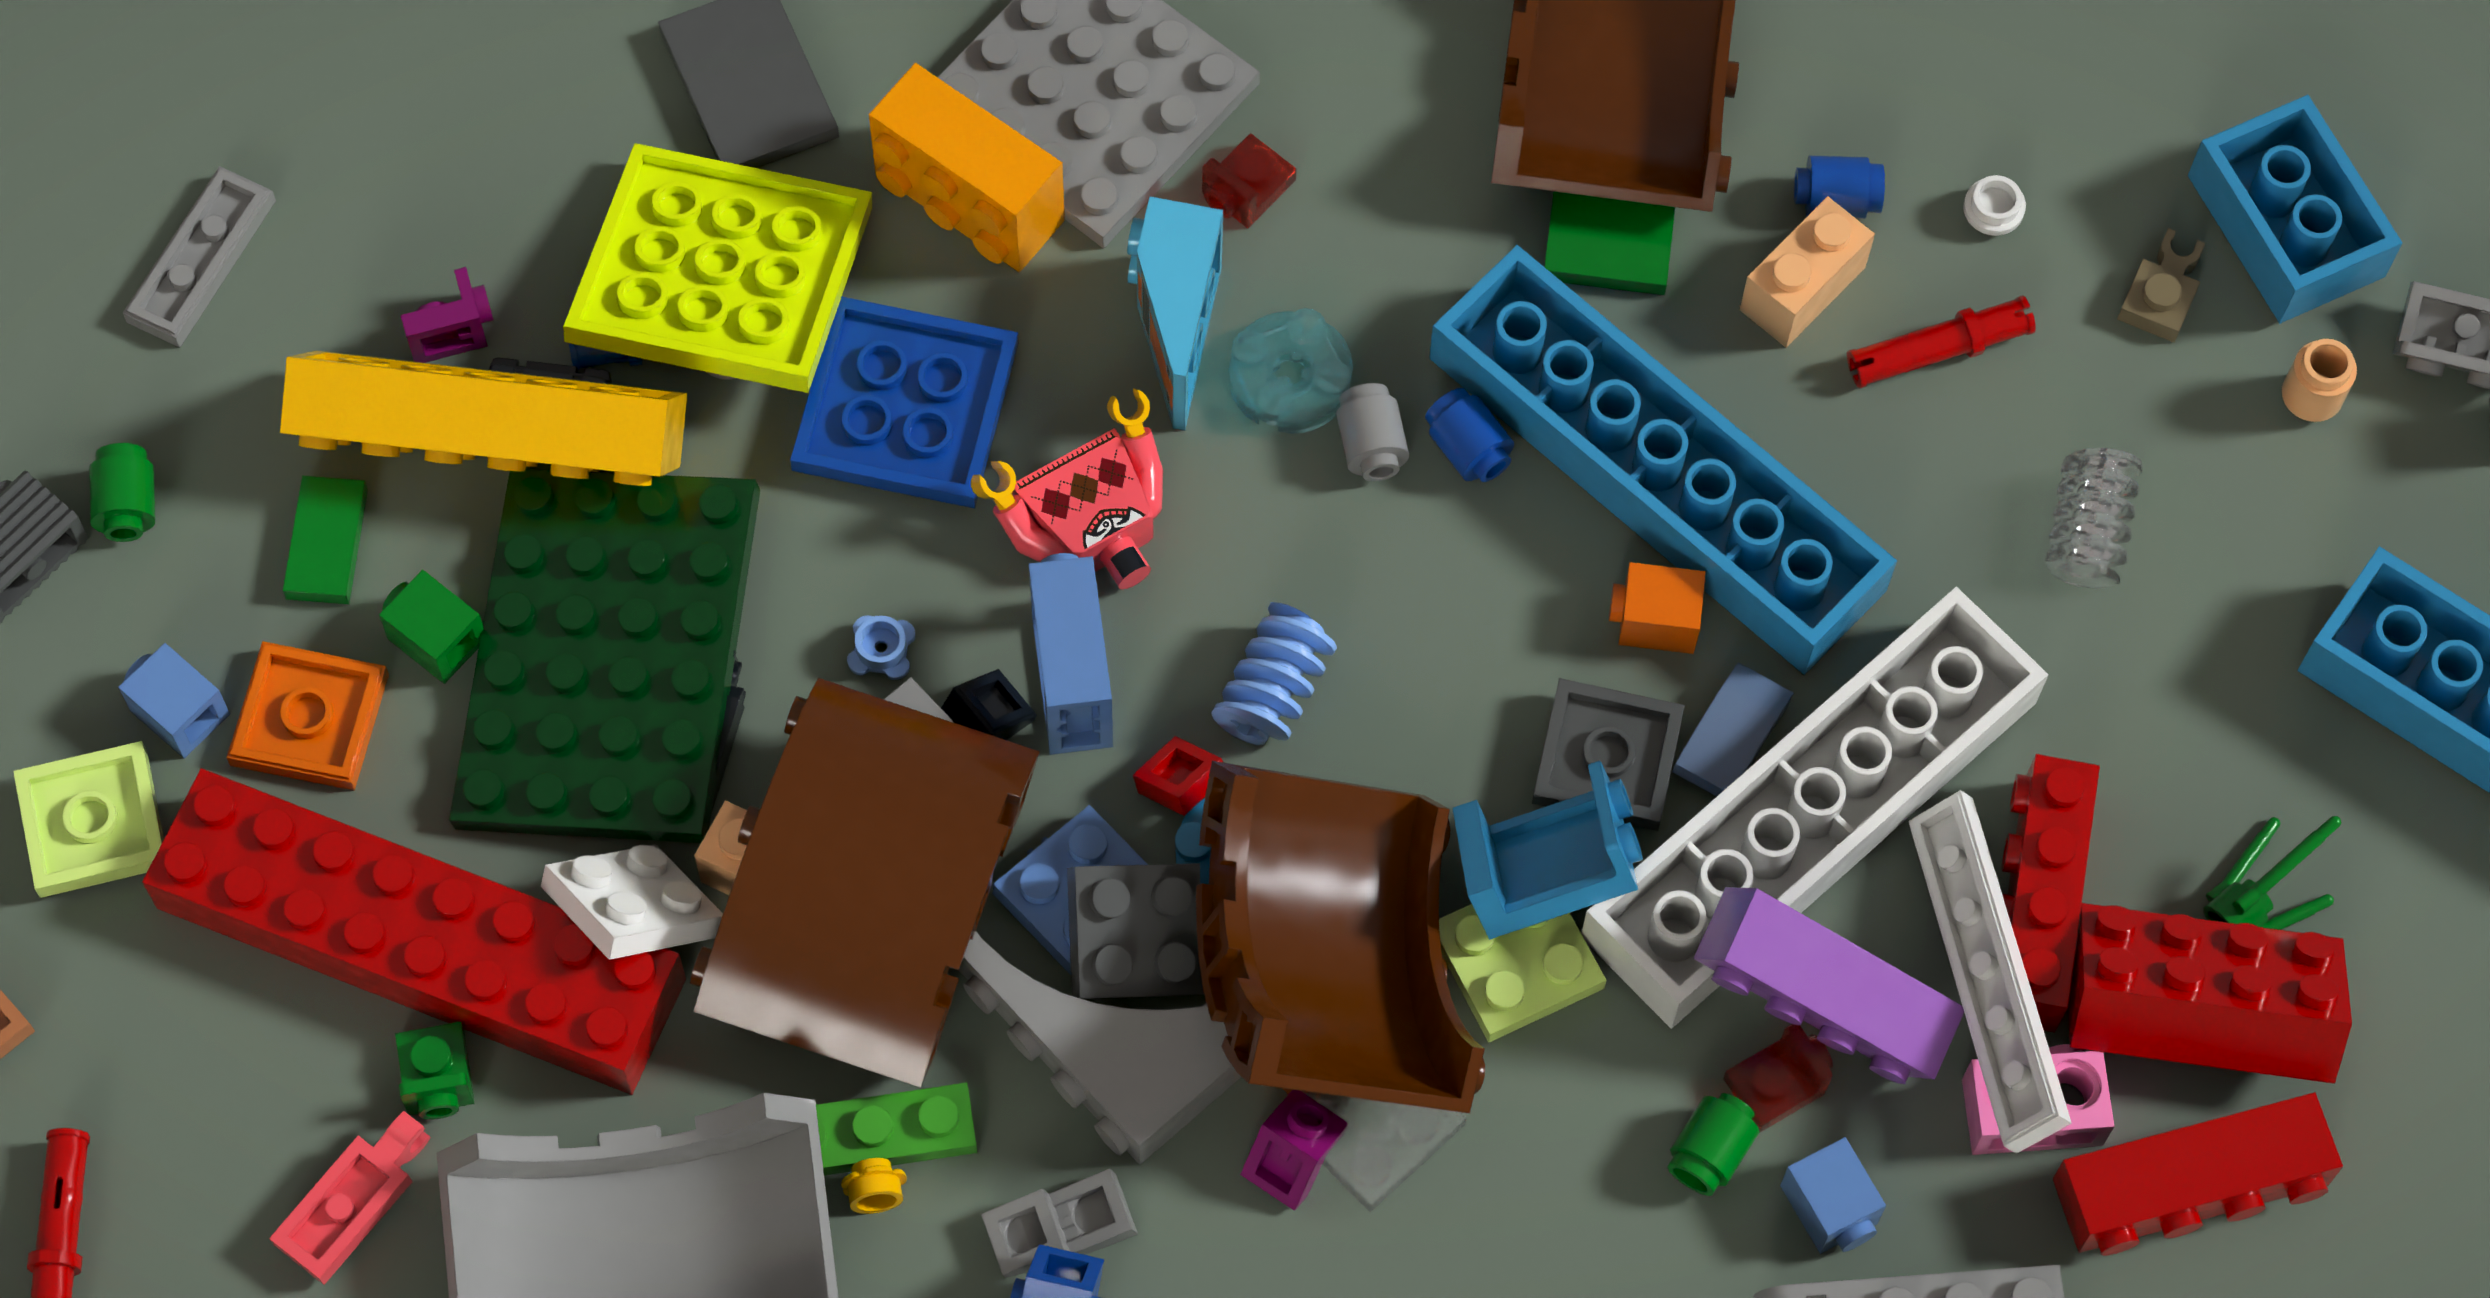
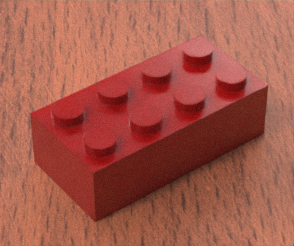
M2086 903L2081 905L2068 1002L2070 1048L2335 1084L2352 1027L2343 938L2329 937L2315 932L2300 933L2263 928L2249 923L2233 924L2197 919L2183 914L2167 915L2130 910L2117 905L2101 906Z

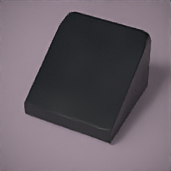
M999 669L953 687L941 707L953 723L1004 740H1008L1032 723L1037 716Z

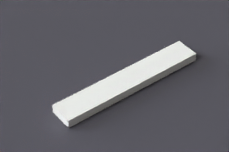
M1959 790L1908 822L2003 1146L2017 1154L2070 1125L2072 1122L1974 800Z

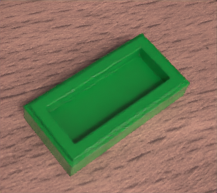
M302 475L283 586L286 600L349 605L368 493L365 480Z

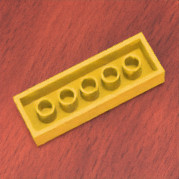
M312 351L286 358L280 433L299 435L298 446L305 448L336 450L337 445L348 446L353 441L362 443L361 453L373 456L400 457V452L412 453L414 448L425 450L424 460L435 463L463 464V460H475V456L488 457L487 467L496 470L521 472L526 471V467H537L538 463L551 464L550 475L588 479L589 472L600 473V470L614 471L613 482L651 486L652 476L660 477L680 468L687 393Z

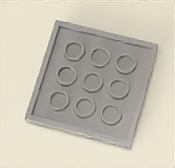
M1012 0L938 76L946 84L1063 162L1065 220L1103 249L1147 204L1149 196L1153 197L1260 84V72L1162 0Z

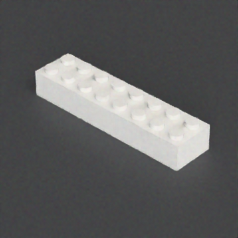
M1956 586L1634 869L1638 890L1590 907L1586 911L1581 933L1584 940L1672 1029L1720 986L1711 979L1715 971L1693 958L1725 887L1758 888L1802 913L2036 704L2049 674Z

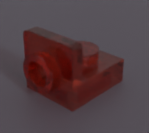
M1250 133L1221 163L1214 158H1210L1202 166V193L1211 208L1223 210L1224 218L1233 217L1246 228H1249L1296 181L1297 168Z
M1791 1024L1784 1029L1781 1039L1727 1070L1723 1080L1735 1097L1753 1109L1755 1116L1752 1120L1756 1123L1761 1133L1825 1095L1833 1076L1830 1070L1833 1067V1061L1826 1046L1817 1039L1815 1034L1812 1033L1807 1036L1800 1025Z

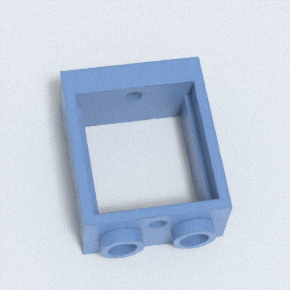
M1071 553L1053 554L1045 557L1041 562L1029 564L1031 612L1049 754L1113 747L1112 695L1093 556L1079 558Z

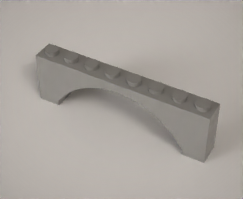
M912 677L884 698V700L953 722ZM976 931L973 940H969L959 972L968 980L963 986L969 997L984 1013L990 1014L993 1010L999 1013L1011 1026L1007 1030L1008 1037L1028 1060L1033 1061L1039 1056L1054 1073L1050 1080L1057 1092L1073 1108L1083 1104L1099 1121L1094 1125L1096 1132L1115 1154L1120 1156L1127 1151L1139 1165L1142 1164L1241 1078L1221 1047L1225 1036H1228L1224 1022L1211 1021L1207 1003L1202 1007L1171 1010L1128 1009L1093 1003L1064 994L1032 979L1004 960Z

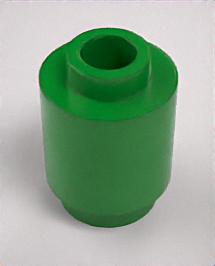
M113 443L100 447L95 452V461L89 466L91 526L96 531L104 533V536L112 541L129 542L142 537L143 532L150 530L155 525L154 466L152 462L147 460L146 450L139 445Z
M1721 1093L1719 1098L1704 1096L1670 1149L1673 1158L1667 1166L1668 1171L1683 1185L1702 1195L1712 1196L1718 1186H1726L1760 1133L1758 1126L1752 1120L1755 1116L1753 1109L1739 1098L1728 1093Z

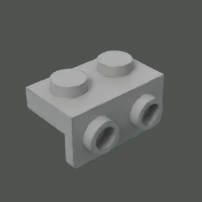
M2410 282L2392 354L2408 358L2405 369L2437 377L2443 376L2445 367L2469 372L2467 384L2490 389V299L2420 282Z

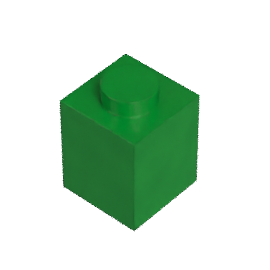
M423 569L410 583H400L387 596L383 604V611L379 614L388 640L443 684L479 649L481 632L484 630L480 614Z

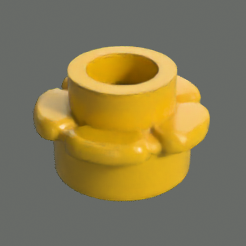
M868 1158L855 1163L851 1167L852 1173L845 1176L841 1181L844 1194L849 1196L851 1210L862 1214H874L891 1210L902 1203L901 1185L906 1183L907 1176L901 1169L893 1170L888 1159Z

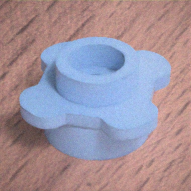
M866 615L858 618L853 625L855 648L847 656L849 669L854 674L860 676L868 672L886 674L891 680H899L905 677L910 670V663L906 658L908 645L916 637L912 624L906 620L896 621L891 617L882 615ZM879 643L887 645V649L884 652L876 651L875 647Z

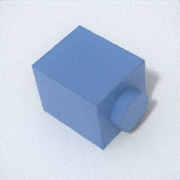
M166 643L152 655L146 654L136 660L128 669L124 682L118 687L129 710L183 758H186L230 715L219 689Z
M1846 1137L1788 1166L1780 1185L1820 1254L1837 1245L1840 1246L1842 1252L1850 1251L1877 1234L1874 1226L1878 1224L1886 1204Z

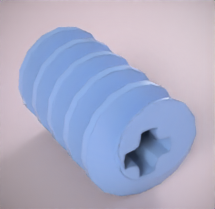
M1271 602L1268 606L1269 616L1262 618L1256 628L1258 637L1251 639L1245 649L1247 659L1238 662L1233 671L1235 680L1229 681L1222 691L1224 702L1217 703L1211 712L1214 721L1233 737L1254 745H1264L1269 737L1282 741L1289 739L1292 732L1288 726L1279 720V717L1283 716L1289 719H1299L1303 710L1299 704L1290 698L1291 695L1310 698L1315 690L1312 684L1302 677V674L1321 677L1326 667L1322 661L1313 655L1314 652L1323 655H1333L1337 649L1336 643L1325 634L1320 624L1304 612L1283 603Z

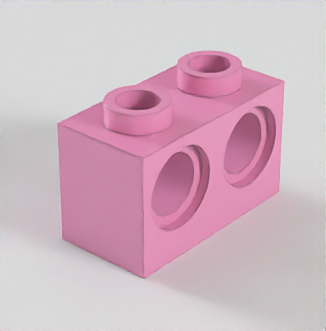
M2070 1044L2050 1047L2049 1050L2059 1083L2075 1086L2082 1093L2084 1104H2066L2072 1123L2021 1152L2103 1146L2114 1128L2104 1053L2099 1051L2083 1052V1049L2070 1048ZM1972 1059L1962 1078L1972 1155L2013 1152L2003 1146L1978 1059Z

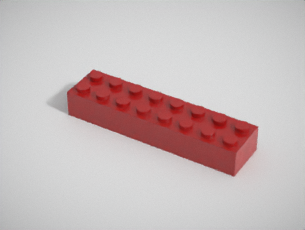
M203 768L200 769L142 881L154 905L161 911L449 1024L461 1022L464 1030L630 1095H633L686 981L680 954L665 948L609 960L570 917L556 905Z

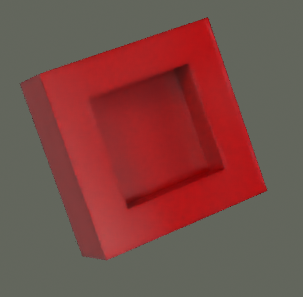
M1174 736L1133 774L1137 792L1185 816L1206 795L1212 761L1223 762L1222 758Z

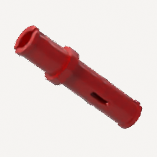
M2023 295L2016 297L2015 300L1974 312L1969 307L1958 311L1955 319L1857 350L1847 351L1848 367L1850 371L1857 369L1858 374L1853 375L1852 378L1860 389L1868 384L1965 353L1970 358L1982 355L1987 346L2025 334L2035 333V318L2033 312L2024 314V310L2029 309L2031 306Z
M56 1128L47 1131L46 1140L48 1141L40 1199L41 1206L36 1250L28 1253L27 1270L33 1273L30 1298H72L74 1276L79 1275L82 1268L83 1257L77 1254L76 1251L83 1202L87 1147L90 1144V1136L87 1132L78 1129Z

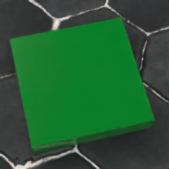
M1553 191L1544 267L1563 283L1665 295L1675 207Z

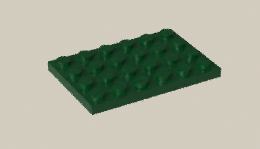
M526 469V471L521 472L509 471L483 621L484 630L481 632L449 821L455 830L701 843L710 826L727 695L730 694L735 661L733 655L734 650L736 651L761 491L756 479L663 475L660 477L652 476L651 486H636L613 482L614 473L589 472L588 479H576L550 475V470Z

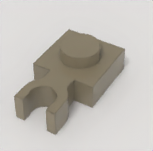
M2168 228L2157 254L2159 265L2146 259L2142 260L2117 320L2175 343L2200 285V281L2185 275L2190 274L2195 269L2206 243L2197 240L2192 254L2188 256L2177 255L2171 249V243L2176 231Z

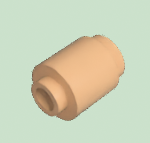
M2320 339L2306 344L2299 350L2282 386L2284 403L2295 416L2306 421L2321 422L2332 418L2339 412L2357 375L2356 362L2348 347L2334 339Z

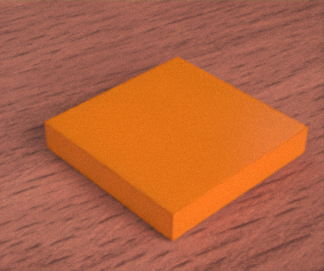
M262 641L226 757L230 766L355 791L389 677L387 667L385 665Z

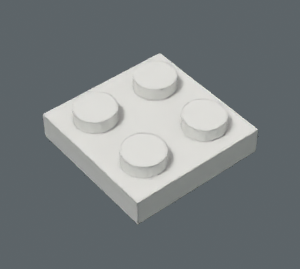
M656 844L649 846L638 845L631 849L595 856H580L573 860L547 864L544 868L541 882L542 889L609 960L716 938L723 913Z

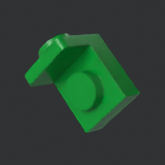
M461 1022L395 1033L402 1081L399 1084L400 1098L410 1116L419 1114L423 1119H441L456 1114L461 1106L475 1104L465 1032Z

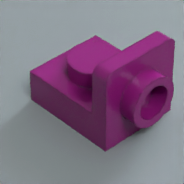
M466 267L454 270L461 300L449 303L442 301L430 302L422 305L415 312L401 315L414 362L426 363L488 347L482 323L494 321L484 284L476 287L471 286Z
M1292 1090L1262 1124L1240 1175L1295 1211L1308 1196L1326 1155L1344 1135L1348 1124L1344 1119L1302 1091Z

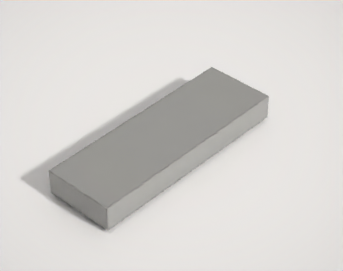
M219 166L123 311L126 322L180 348L276 202L273 191Z

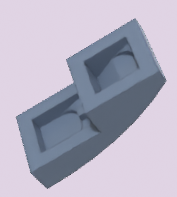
M1737 663L1684 747L1672 772L1709 793L1718 796L1755 763L1761 747L1787 710L1794 692Z

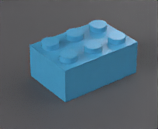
M2309 95L2201 141L2188 177L2279 324L2386 277L2402 245V241Z

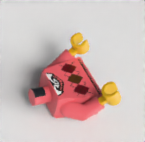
M1134 388L1133 394L1137 400L1138 407L1133 416L1124 418L1121 415L1119 403L1115 396H1111L1107 403L1110 417L1117 423L1124 425L1126 432L1121 437L1117 430L1113 428L1016 481V474L1013 468L1008 463L991 461L992 468L998 473L1000 480L999 486L995 491H991L988 488L985 479L980 474L973 475L971 479V488L978 497L993 499L996 505L993 508V513L1020 554L1038 562H1041L1047 556L1058 553H1071L1079 558L1093 556L1095 572L1106 567L1118 587L1123 590L1140 583L1151 571V567L1138 548L1149 543L1153 538V519L1162 510L1163 497L1162 464L1152 431L1149 427H1144L1142 423L1149 415L1150 402L1142 391Z

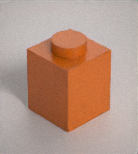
M1629 562L1625 585L1613 583L1609 621L1620 622L1618 645L1694 654L1701 626L1706 571Z

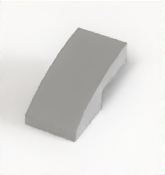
M1111 1169L1102 1171L1050 1194L1044 1189H1040L981 1214L1002 1275L1006 1278L1028 1272L1039 1244L1085 1255L1138 1235L1118 1177Z

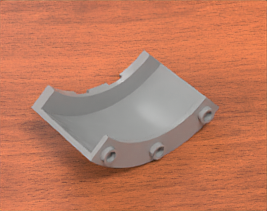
M761 1093L737 1104L695 1116L696 1129L663 1137L661 1128L657 1125L598 1133V1146L559 1148L558 1136H512L476 1133L437 1152L449 1298H839L815 1100Z

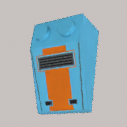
M1149 196L1145 218L1134 217L1130 229L1127 254L1131 255L1128 283L1137 284V309L1173 429L1185 431L1222 269L1223 210Z

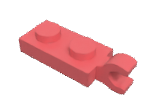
M403 1111L391 1123L374 1147L358 1135L271 1235L269 1239L273 1245L325 1285L413 1182L410 1176L400 1167L415 1158L431 1137L424 1132L425 1127Z

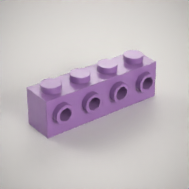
M1725 887L1693 958L1715 971L1711 979L1716 984L1737 994L1747 996L1751 991L1767 1000L1764 1009L1771 1015L1794 1025H1801L1805 1021L1820 1030L1817 1039L1824 1045L1849 1055H1853L1855 1050L1872 1059L1869 1065L1871 1071L1900 1084H1905L1908 1077L1935 1080L1964 1014L1962 1005L1758 888Z

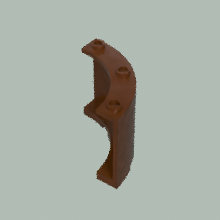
M1514 0L1491 183L1712 212L1715 192L1727 193L1732 157L1721 155L1724 98L1735 97L1739 62L1728 61L1736 0Z
M818 678L807 699L796 696L784 730V733L789 734L790 737L761 808L750 805L742 822L738 843L747 845L733 883L713 947L711 949L702 946L691 974L690 984L700 987L693 1012L921 1088L935 1057L959 978L947 974L949 967L957 970L960 969L969 940H973L991 889L995 866L999 856L1003 857L1023 808L1040 751Z
M1212 761L1199 841L1200 846L1211 847L1209 884L1201 883L1196 886L1198 954L1203 990L1211 1021L1224 1022L1228 1036H1225L1221 1047L1236 1072L1246 1082L1270 1087L1470 1113L1474 1094L1481 1089L1485 1077V1062L1483 1059L1485 1048L1473 1039L1457 1014L1447 984V964L1441 952L1439 883L1442 853H1444L1448 846L1451 832L1448 819L1449 808L1420 794Z

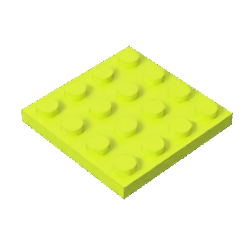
M634 143L563 325L564 342L808 393L872 210V192Z

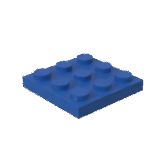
M842 296L811 384L790 459L792 471L975 509L978 496L971 488V479L973 475L978 474L984 477L1019 344L1018 332Z

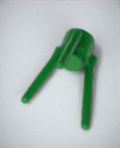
M2338 816L2330 817L2257 882L2247 879L2240 884L2241 879L2280 827V820L2277 817L2270 818L2222 882L2206 894L2209 903L2203 907L2205 918L2211 921L2233 924L2249 923L2263 928L2282 930L2333 905V896L2325 894L2268 920L2267 914L2273 909V904L2267 892L2341 825V819Z

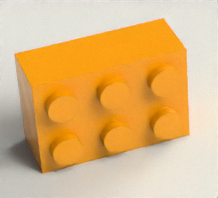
M916 62L869 113L875 174L881 185L895 196L904 197L907 195L922 205L929 218L941 228L949 231L955 228L970 238L978 252L989 261L1000 264L1003 261L1020 273L1065 221L1063 162Z

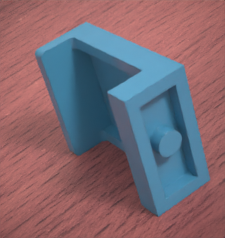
M1601 761L1588 764L1593 791L1490 826L1477 800L1452 808L1467 894L1489 940L1638 890L1633 863L1643 860L1642 852L1631 823L1624 824L1623 819L1633 816L1631 803L1622 780L1618 779L1610 782Z

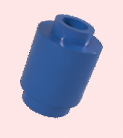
M1809 155L1806 168L1796 167L1794 203L1805 205L1806 217L1827 196L1855 218L1865 219L1867 213L1882 212L1885 193V171L1883 164L1870 163L1868 157Z
M1456 388L1440 397L1428 409L1425 420L1431 426L1429 435L1465 481L1480 479L1481 482H1488L1499 476L1510 465L1511 458L1509 454L1514 448V441L1479 396H1470L1465 388Z

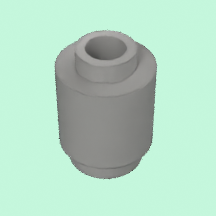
M1379 383L1361 384L1346 390L1339 398L1341 407L1337 410L1336 416L1348 470L1353 474L1363 476L1367 481H1382L1395 476L1400 470L1399 467L1404 465L1409 459V451L1397 400L1389 395L1388 388L1385 385Z

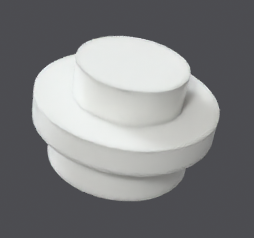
M1993 175L1975 182L1969 188L1964 200L1963 209L1966 219L1976 230L1987 235L1999 236L2012 232L2020 225L2025 214L2026 202L2023 193L2014 181L2004 176Z

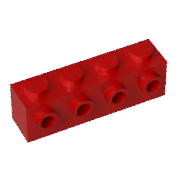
M2035 754L2027 774H2016L2012 788L2010 812L2019 813L2016 834L2008 833L2005 841L2001 871L2010 873L2008 894L2002 895L2043 1030L2055 1033L2068 1008L2100 765Z
M2316 1092L2064 1159L2053 1177V1182L2078 1253L2099 1248L2101 1255L2107 1256L2129 1250L2140 1243L2138 1237L2162 1231L2164 1238L2167 1239L2192 1233L2203 1226L2201 1221L2203 1219L2225 1214L2227 1221L2230 1222L2252 1217L2266 1209L2264 1203L2288 1197L2292 1205L2315 1200L2328 1193L2327 1186L2330 1185L2343 1168V1164Z

